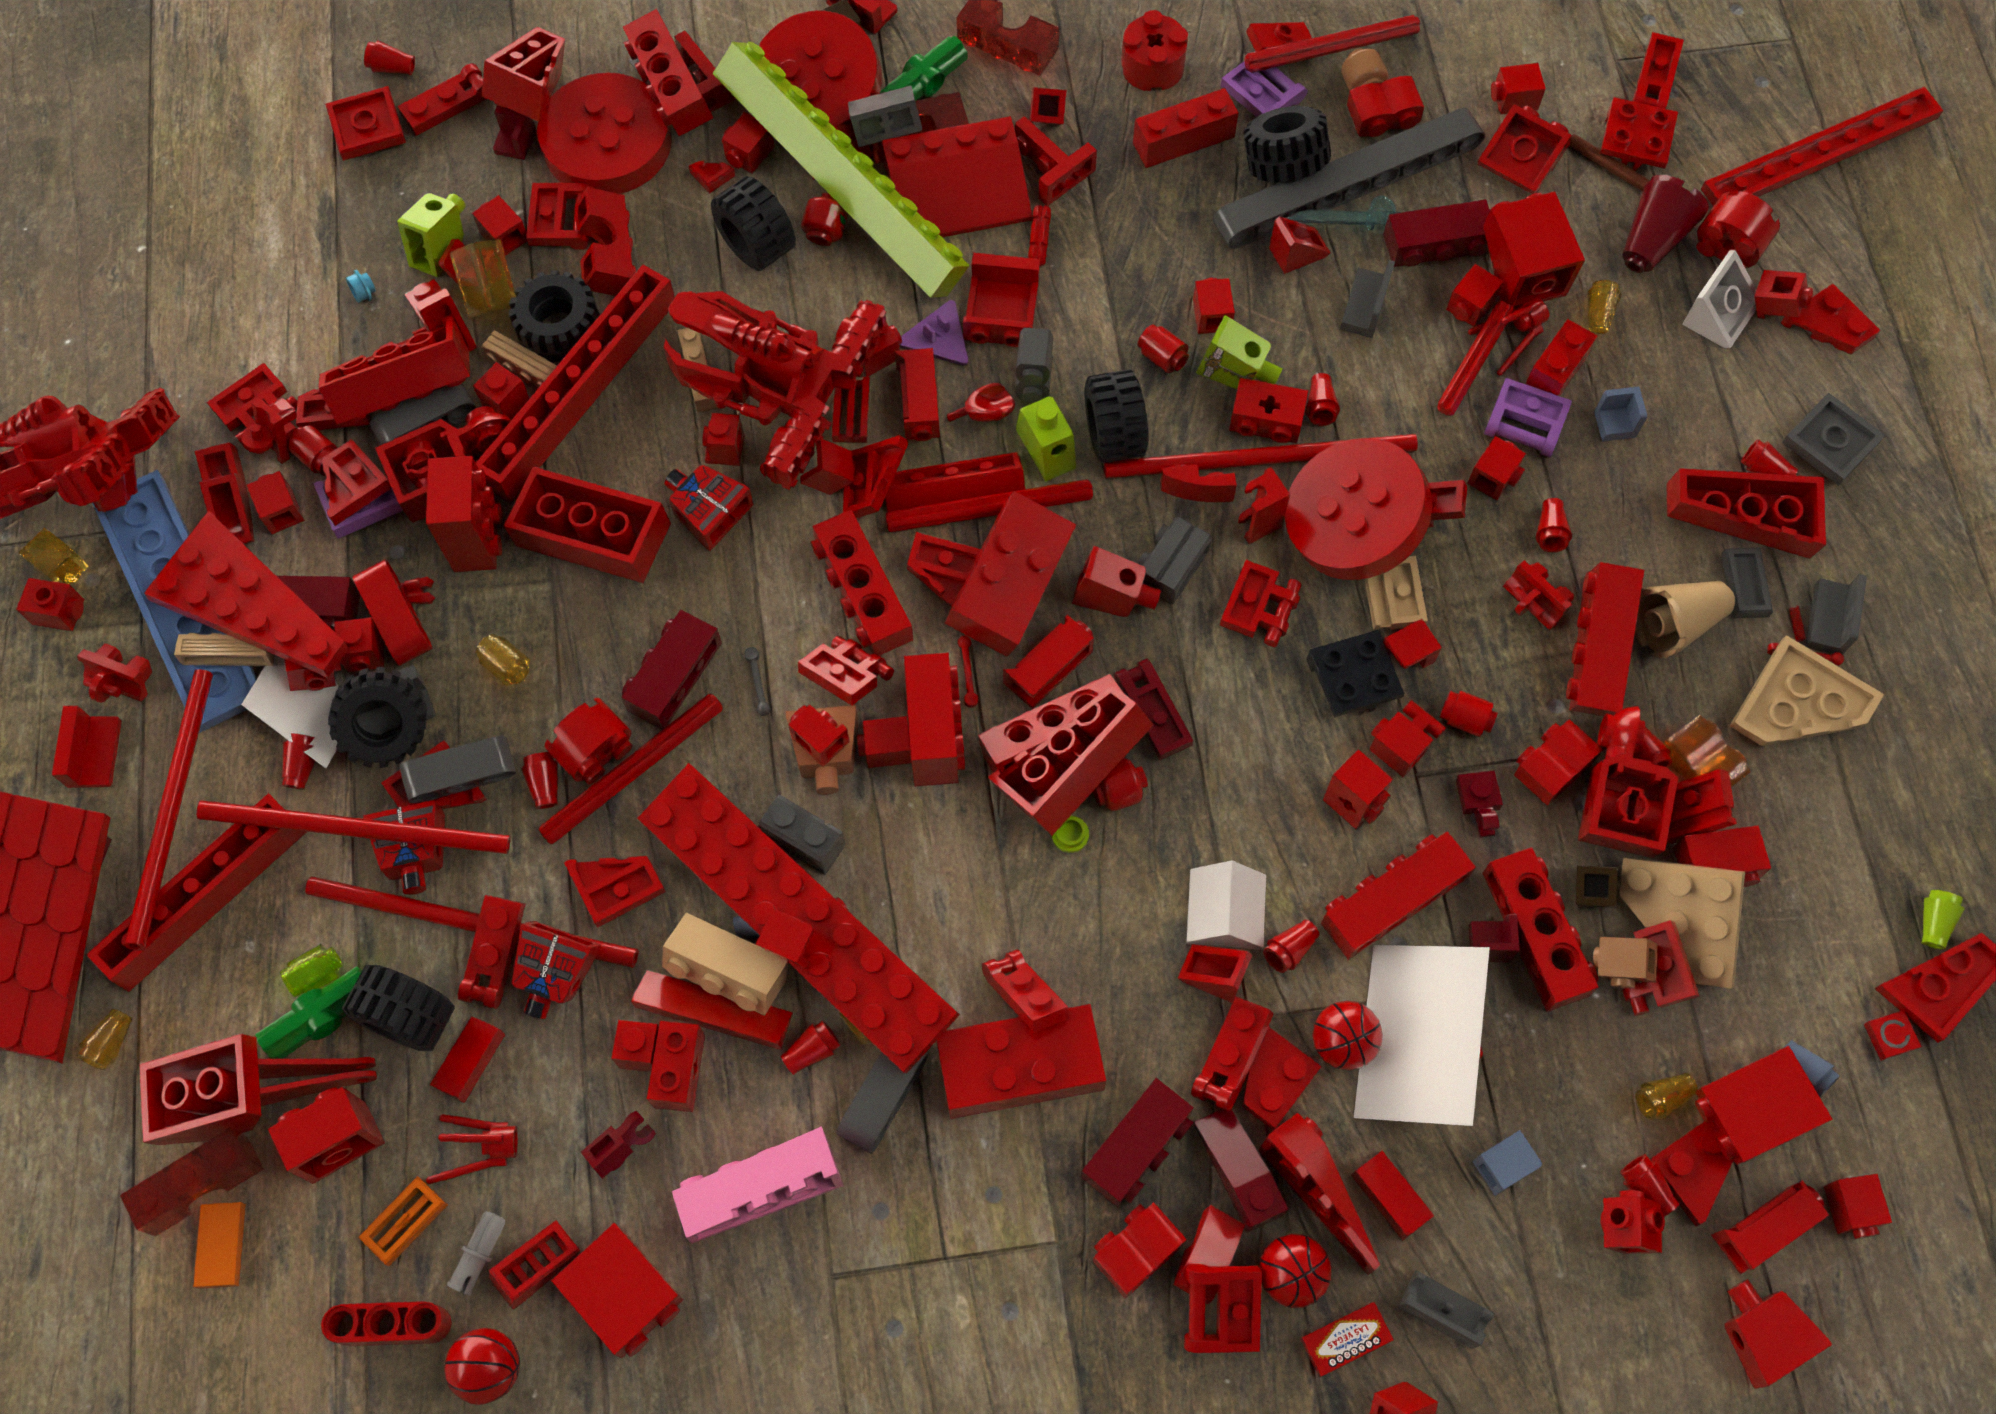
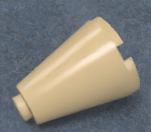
M1721 581L1644 588L1641 590L1635 637L1642 647L1648 645L1655 652L1652 655L1655 657L1668 658L1676 655L1732 613L1735 606L1734 593Z

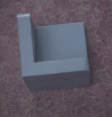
M1639 386L1606 390L1594 411L1602 442L1636 438L1647 419V412Z
M1520 1130L1483 1152L1472 1161L1495 1196L1542 1166L1541 1160Z

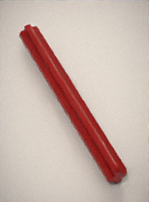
M1410 15L1247 53L1244 57L1245 68L1253 73L1414 35L1420 31V19Z
M1088 479L1016 491L1043 507L1091 500L1093 498V487ZM1013 491L888 511L885 516L887 529L889 532H896L998 515L1003 504Z
M712 693L707 694L539 827L540 834L548 843L554 844L719 714L723 709L721 702Z

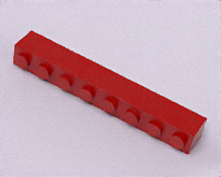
M642 264L478 459L476 465L478 469L484 470L486 485L493 488L494 494L509 503L514 500L522 490L532 468H540L667 315L668 308L675 298L670 279Z

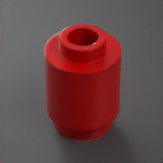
M1150 325L1139 337L1137 345L1141 349L1142 355L1167 373L1181 370L1189 359L1188 345L1163 326Z
M311 425L294 430L289 438L288 445L289 451L312 472L320 473L323 476L326 475L323 472L322 458L338 448Z
M1450 690L1439 718L1446 720L1449 726L1481 737L1483 731L1491 732L1498 712L1492 710L1494 703L1461 690L1459 693Z

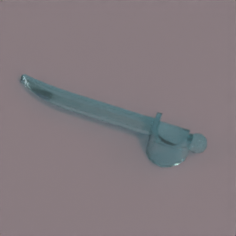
M1380 195L1373 199L1366 212L1306 210L1292 214L1287 219L1299 223L1367 225L1368 230H1373L1375 224L1386 225L1389 214L1401 212H1396L1395 204L1391 199ZM1375 209H1382L1385 211H1375Z

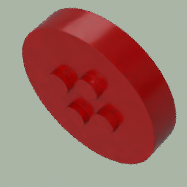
M821 10L793 15L773 27L758 45L765 52L764 57L770 63L780 67L786 73L785 78L792 85L802 89L808 96L807 100L815 108L822 110L828 115V122L831 125L852 124L848 102L880 94L882 70L872 42L866 32L856 22L844 15Z
M596 73L567 83L550 97L538 122L537 136L547 167L561 183H586L595 189L622 194L642 186L660 171L671 150L672 133L671 127L665 126L657 111L658 108L662 107L661 103L654 104L646 89V86H648L646 83L624 74Z
M1352 439L1335 444L1320 452L1298 473L1289 489L1291 495L1285 513V524L1291 541L1314 569L1336 579L1362 580L1390 571L1414 552L1424 538L1431 520L1432 496L1428 483L1418 465L1402 448L1380 439Z

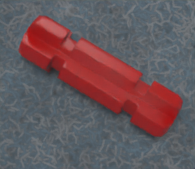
M1036 205L1033 208V221L1031 225L1028 258L1040 259V267L1045 265L1051 220V208L1047 205Z

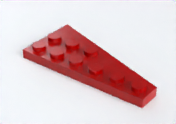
M209 511L144 592L148 600L327 678L349 650L345 641Z

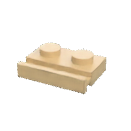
M1409 556L1405 561L1388 572L1364 579L1373 631H1379L1380 628H1389V630L1403 629L1420 619H1423L1427 624L1428 619L1416 556Z

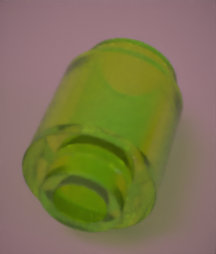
M319 944L287 962V967L280 971V975L289 992L296 998L307 991L321 988L339 978L340 972L338 969L343 967V963L332 946L326 949L322 944Z

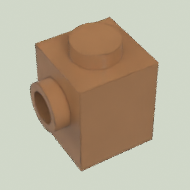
M1600 937L1599 947H1595L1593 954L1594 968L1598 970L1599 977L1611 980L1612 987L1635 988V982L1656 983L1658 944L1649 939Z

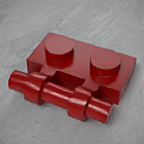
M262 363L206 403L231 432L241 424L245 426V429L252 424H256L252 418L254 416L252 402L261 398L267 405H270L288 391L267 365ZM290 396L286 401L297 410V400ZM244 430L235 435L236 439L240 442L241 445V435Z
M1246 560L1219 626L1251 638L1254 637L1258 626L1267 630L1264 643L1271 647H1277L1280 638L1286 635L1289 628L1287 621L1290 613L1297 608L1300 601L1299 591L1302 586L1301 582L1289 579L1286 588L1276 585L1279 576L1278 571ZM1269 599L1279 604L1274 615L1265 612Z
M836 636L832 640V648L823 643L798 661V673L851 706L877 687L878 676L888 681L894 674V669L886 664L884 658L876 653L870 655L862 650V646L853 639L846 640L841 636Z
M1669 920L1633 932L1635 938L1649 939L1658 944L1656 983L1635 982V988L1622 989L1625 1001L1630 1002L1634 1016L1650 1012L1645 998L1654 994L1657 1006L1660 1008L1700 997L1674 921Z

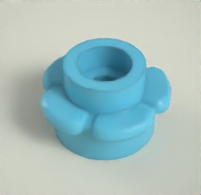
M353 270L354 274L346 277V282L358 303L366 299L371 301V293L376 291L371 278L367 273L361 275L358 270Z

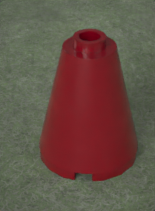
M1655 175L1645 184L1622 254L1627 268L1636 273L1652 271L1704 219L1709 205L1707 199L1699 190L1694 187L1692 192L1682 187L1685 181L1669 175Z

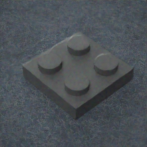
M1828 393L1785 437L1782 443L1839 486L1886 435Z

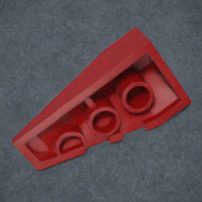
M1296 1113L1272 1131L1258 1151L1365 1273L1369 1275L1380 1266V1263L1326 1143L1321 1139L1323 1133L1309 1117L1303 1119L1299 1113Z

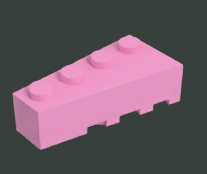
M821 1126L778 1146L765 1149L743 1161L725 1164L718 1169V1172L706 1177L698 1175L688 1178L680 1183L681 1188L672 1191V1195L686 1239L691 1243H695L843 1187L844 1185L829 1141Z

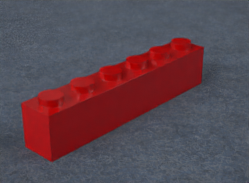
M269 793L254 805L256 807L285 810ZM234 823L159 890L144 950H132L124 946L131 914L86 955L110 981L130 992L307 832Z

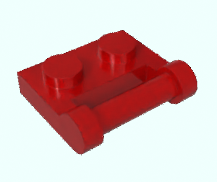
M532 183L526 234L528 245L570 246L576 250L586 249L589 236L577 234L575 212L573 230H564L567 199H575L576 204L586 187L591 186L586 183Z
M1188 1265L1186 1267V1281L1190 1283L1189 1332L1184 1335V1349L1192 1353L1260 1352L1262 1271L1260 1267ZM1206 1285H1217L1216 1334L1205 1333Z

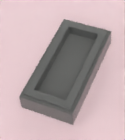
M1761 548L1724 549L1721 557L1726 583L1735 596V606L1732 611L1733 619L1770 617L1773 613Z

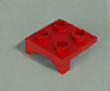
M1613 97L1605 120L1607 124L1600 154L1620 158L1626 166L1628 162H1633L1632 169L1634 171L1642 164L1665 169L1668 163L1678 112Z

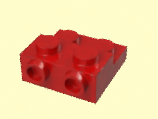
M1513 104L1478 159V165L1521 189L1534 194L1538 192L1550 171L1553 172L1570 145L1572 135L1568 133L1569 130L1561 123L1556 121L1549 123L1541 119L1539 113L1531 107L1523 106L1521 108Z

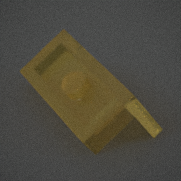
M500 239L474 242L450 252L468 318L478 317L489 312L511 309L509 305L510 300L515 298L516 295Z

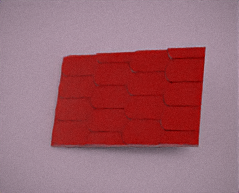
M0 791V1050L63 1064L100 870L112 841L107 836L111 818L105 813Z

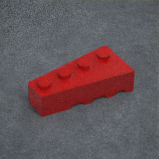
M453 315L442 318L443 326L432 331H427L425 326L413 331V336L406 343L399 345L391 341L380 346L373 353V358L367 360L366 356L361 355L319 374L318 389L336 423L340 424L346 421L348 423L358 422L364 419L368 413L379 409L381 411L391 410L397 407L401 401L412 397L414 399L427 397L434 389L445 385L447 387H455L470 377L469 350Z

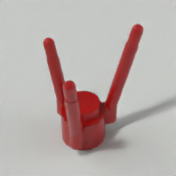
M1532 298L1523 305L1517 306L1511 314L1502 318L1503 324L1513 321V324L1519 331H1528L1529 333L1497 370V375L1502 376L1532 340L1544 332L1541 324L1549 319V310L1541 299ZM1485 322L1470 328L1468 334L1473 335L1480 332Z
M440 1115L439 1120L441 1122L486 1131H483L482 1134H440L438 1136L439 1141L481 1143L482 1154L490 1155V1158L426 1178L427 1184H433L490 1167L507 1166V1158H516L517 1126H509L508 1122H489L461 1116Z

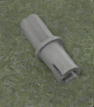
M488 1211L483 1213L468 1245H463L461 1248L464 1253L447 1286L459 1292L463 1291V1294L471 1296L473 1287L486 1261L491 1262L492 1260L489 1255L505 1225L504 1218Z

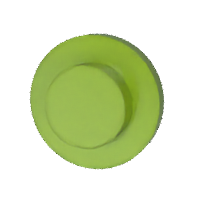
M1070 816L1053 834L1052 840L1054 845L1066 853H1075L1082 850L1089 840L1087 824L1079 817Z

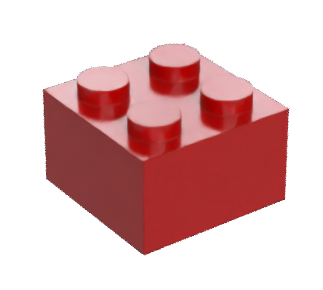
M336 1087L321 1092L315 1097L316 1102L303 1109L296 1108L282 1114L278 1118V1123L267 1128L286 1170L312 1184L385 1144L366 1102L344 1087L339 1089Z

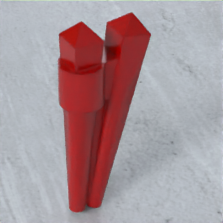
M418 577L401 583L411 604H432L435 600L432 594L423 592V589H429L433 586L434 581L429 577Z

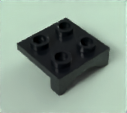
M1378 630L1309 650L1306 659L1311 672L1316 671L1334 718L1358 711L1360 716L1363 715L1364 710L1367 708L1369 713L1373 712L1379 704L1402 698L1405 694Z

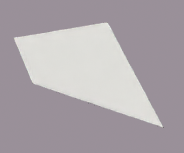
M275 655L273 666L264 667L241 705L290 742H293L291 733L315 737L308 744L313 747L303 752L324 768H327L337 751V741L332 740L329 734L328 716L338 684L335 680L336 686L327 687L317 691H290L285 659Z

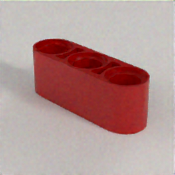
M386 559L352 576L390 654L399 666L433 649L396 573Z
M425 1301L339 1304L331 1307L324 1314L321 1330L329 1341L345 1346L433 1344L446 1338L450 1332L452 1321L446 1309ZM434 1312L436 1316L435 1326L430 1332L423 1334L420 1327L421 1320L427 1313ZM392 1313L395 1320L394 1327L389 1333L382 1335L379 1327L380 1322L384 1316ZM351 1315L353 1318L352 1329L345 1336H341L339 1324L345 1316Z

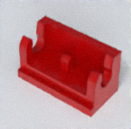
M1272 467L1265 469L1263 475L1251 480L1245 487V494L1252 493L1253 490L1257 489L1255 502L1251 504V508L1243 511L1238 519L1240 524L1251 518L1249 531L1244 535L1248 544L1280 529L1283 525L1291 494Z

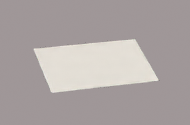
M1373 946L1366 1007L1371 1009L1379 1019L1383 1038L1376 1058L1365 1067L1359 1068L1354 1118L1473 1126L1490 947Z

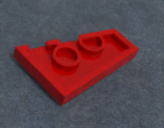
M1980 933L1874 989L1900 1011L1905 1010L1907 1017L1939 1043L1945 1040L1996 981V944L1983 933Z

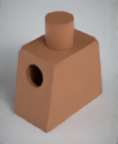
M856 705L816 708L819 713L822 710L828 712L837 722L838 726L843 724L848 730L850 740L824 767L792 739L801 777L815 778L816 792L818 794L829 795L837 793L839 791L838 775H847L854 771L859 725ZM797 710L785 711L788 724L790 723L792 715Z

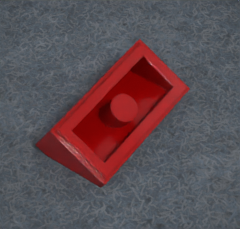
M471 1016L430 1083V1086L465 1103L506 1034L501 1029Z
M1383 1150L1351 1174L1402 1241L1434 1217V1214Z

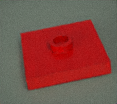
M389 86L325 104L339 154L343 161L406 143Z

